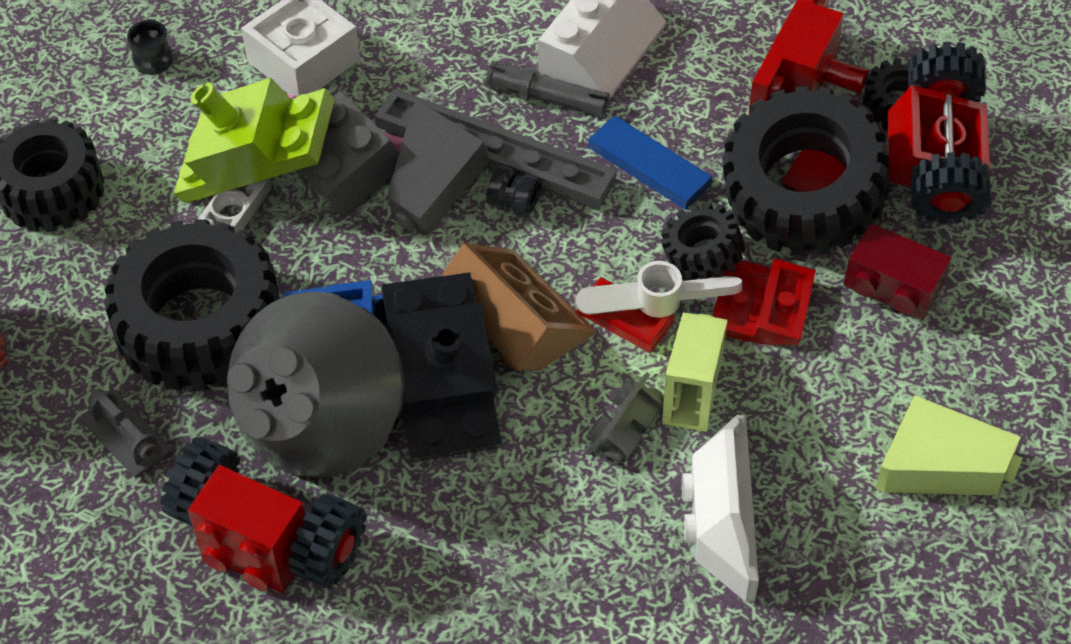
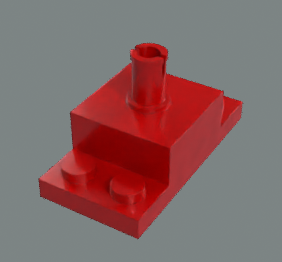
M796 0L752 81L749 106L759 99H763L766 102L771 99V93L783 89L785 94L796 92L795 87L808 86L809 91H819V88H825L827 83L853 91L859 95L861 94L869 69L836 60L844 13L828 8L830 0Z

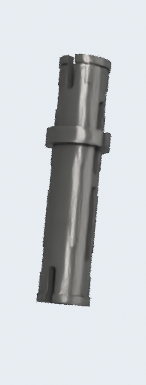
M492 61L490 64L492 69H488L486 77L487 87L519 94L520 99L529 101L530 98L596 115L600 118H603L605 113L603 109H607L609 92L594 90L540 75L533 68L522 70Z

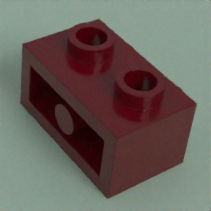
M870 223L848 259L843 286L854 290L859 295L871 297L892 306L903 314H910L924 320L945 284L952 257Z

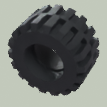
M50 118L46 122L40 123L38 119L29 121L30 125L24 127L20 124L13 128L12 134H4L0 138V206L7 218H12L15 225L22 227L26 222L28 230L35 232L38 231L39 226H44L46 232H54L55 225L63 224L64 229L73 226L72 220L75 218L82 222L88 217L87 208L95 210L99 205L98 197H103L104 178L91 137H87L86 131L81 127L74 128V124L66 120L61 124L58 123L57 119ZM57 171L48 176L37 177L46 172Z

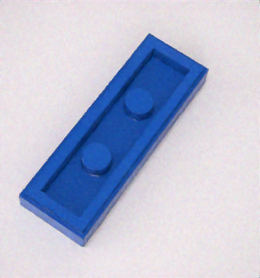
M615 115L588 139L589 149L685 210L712 185V176Z

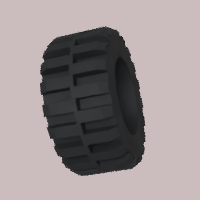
M808 86L795 87L796 92L785 94L783 89L771 93L770 100L764 102L763 99H759L749 106L750 115L741 114L733 124L734 132L732 131L727 135L724 144L725 154L722 156L728 203L732 207L738 224L740 226L746 225L747 234L757 242L765 237L767 248L780 252L782 247H787L791 249V255L804 256L805 250H816L817 255L830 253V246L838 244L839 248H844L853 243V234L857 233L859 236H862L870 223H872V218H878L884 208V198L888 196L889 151L888 145L885 144V133L881 124L874 122V114L866 106L861 105L859 108H856V99L845 93L838 97L834 95L833 89L820 87L819 91H809ZM802 150H817L827 153L838 159L846 167L844 173L834 183L820 190L810 192H795L784 189L766 176L770 168L782 157Z
M195 219L193 224H184L183 220L171 222V227L161 231L159 227L146 233L147 238L141 242L136 239L125 249L126 257L120 255L111 268L113 274L109 275L105 284V309L120 355L124 356L126 364L134 372H142L143 379L155 385H158L163 380L167 389L182 391L183 386H191L192 391L207 390L206 385L217 382L219 387L227 385L231 354L241 332L257 313L272 302L280 299L273 264L270 263L269 255L262 245L255 244L252 236L242 230L235 233L234 226L218 222L216 226L210 225V221L206 219ZM194 289H215L231 296L219 310L200 319L178 321L158 314L169 300L181 293Z

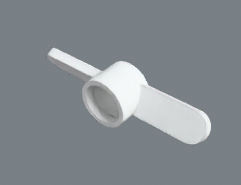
M653 261L640 269L637 282L583 288L578 292L575 303L577 309L586 315L640 309L651 317L661 318L677 311L681 300L737 294L742 291V280L735 276L682 281V275L676 266L665 261ZM652 286H664L669 288L670 291L665 293H655L648 290V288Z

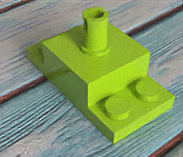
M272 78L222 94L210 82H207L206 86L201 84L192 93L190 99L191 103L201 113L196 129L193 130L189 139L188 149L179 172L174 195L182 202H192L318 164L335 98L324 88L308 94H301L291 99Z

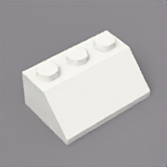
M570 0L538 39V71L555 79L594 90L609 92L610 100L666 27L667 22L650 0Z

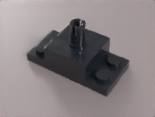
M471 273L382 284L381 295L387 330L399 352L404 373V401L401 412L410 463L501 448L502 439L494 402L497 384L481 302L476 303Z

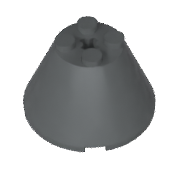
M304 292L286 296L272 302L257 313L245 326L234 346L229 362L227 376L228 398L232 415L242 436L250 447L265 461L280 470L297 476L309 478L331 477L358 468L375 456L390 438L389 434L394 426L397 415L402 410L404 401V373L400 355L393 339L382 323L371 312L349 300L341 298L340 295L325 292Z

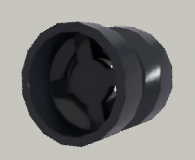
M144 20L134 24L128 30L127 40L132 51L134 67L138 72L155 75L164 72L171 66L173 61L172 52L168 45L169 39L166 27L162 23L155 20Z
M499 165L489 181L486 203L496 208L510 207L515 214L527 218L538 202L542 180L540 177L531 174L518 175L513 168Z

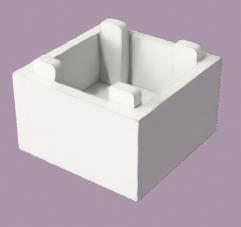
M281 0L241 28L247 62L266 77L272 78L288 94L294 96L318 91L360 61L356 26L322 0Z

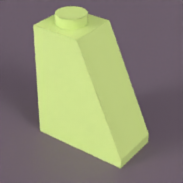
M683 312L666 371L662 424L707 432L725 345L727 320L715 318L708 314L696 315Z
M914 395L881 465L875 489L889 493L998 496L1004 481L1013 484L1023 457L1015 455L1021 437Z

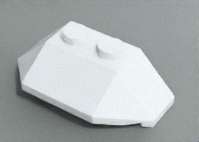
M736 415L692 455L691 473L682 474L683 502H692V514H685L684 537L685 543H694L695 560L745 602H755L759 576L746 415Z

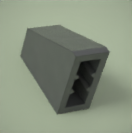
M417 100L412 107L387 198L394 212L392 217L401 227L410 232L416 228L425 235H428L490 160L482 140L420 100Z

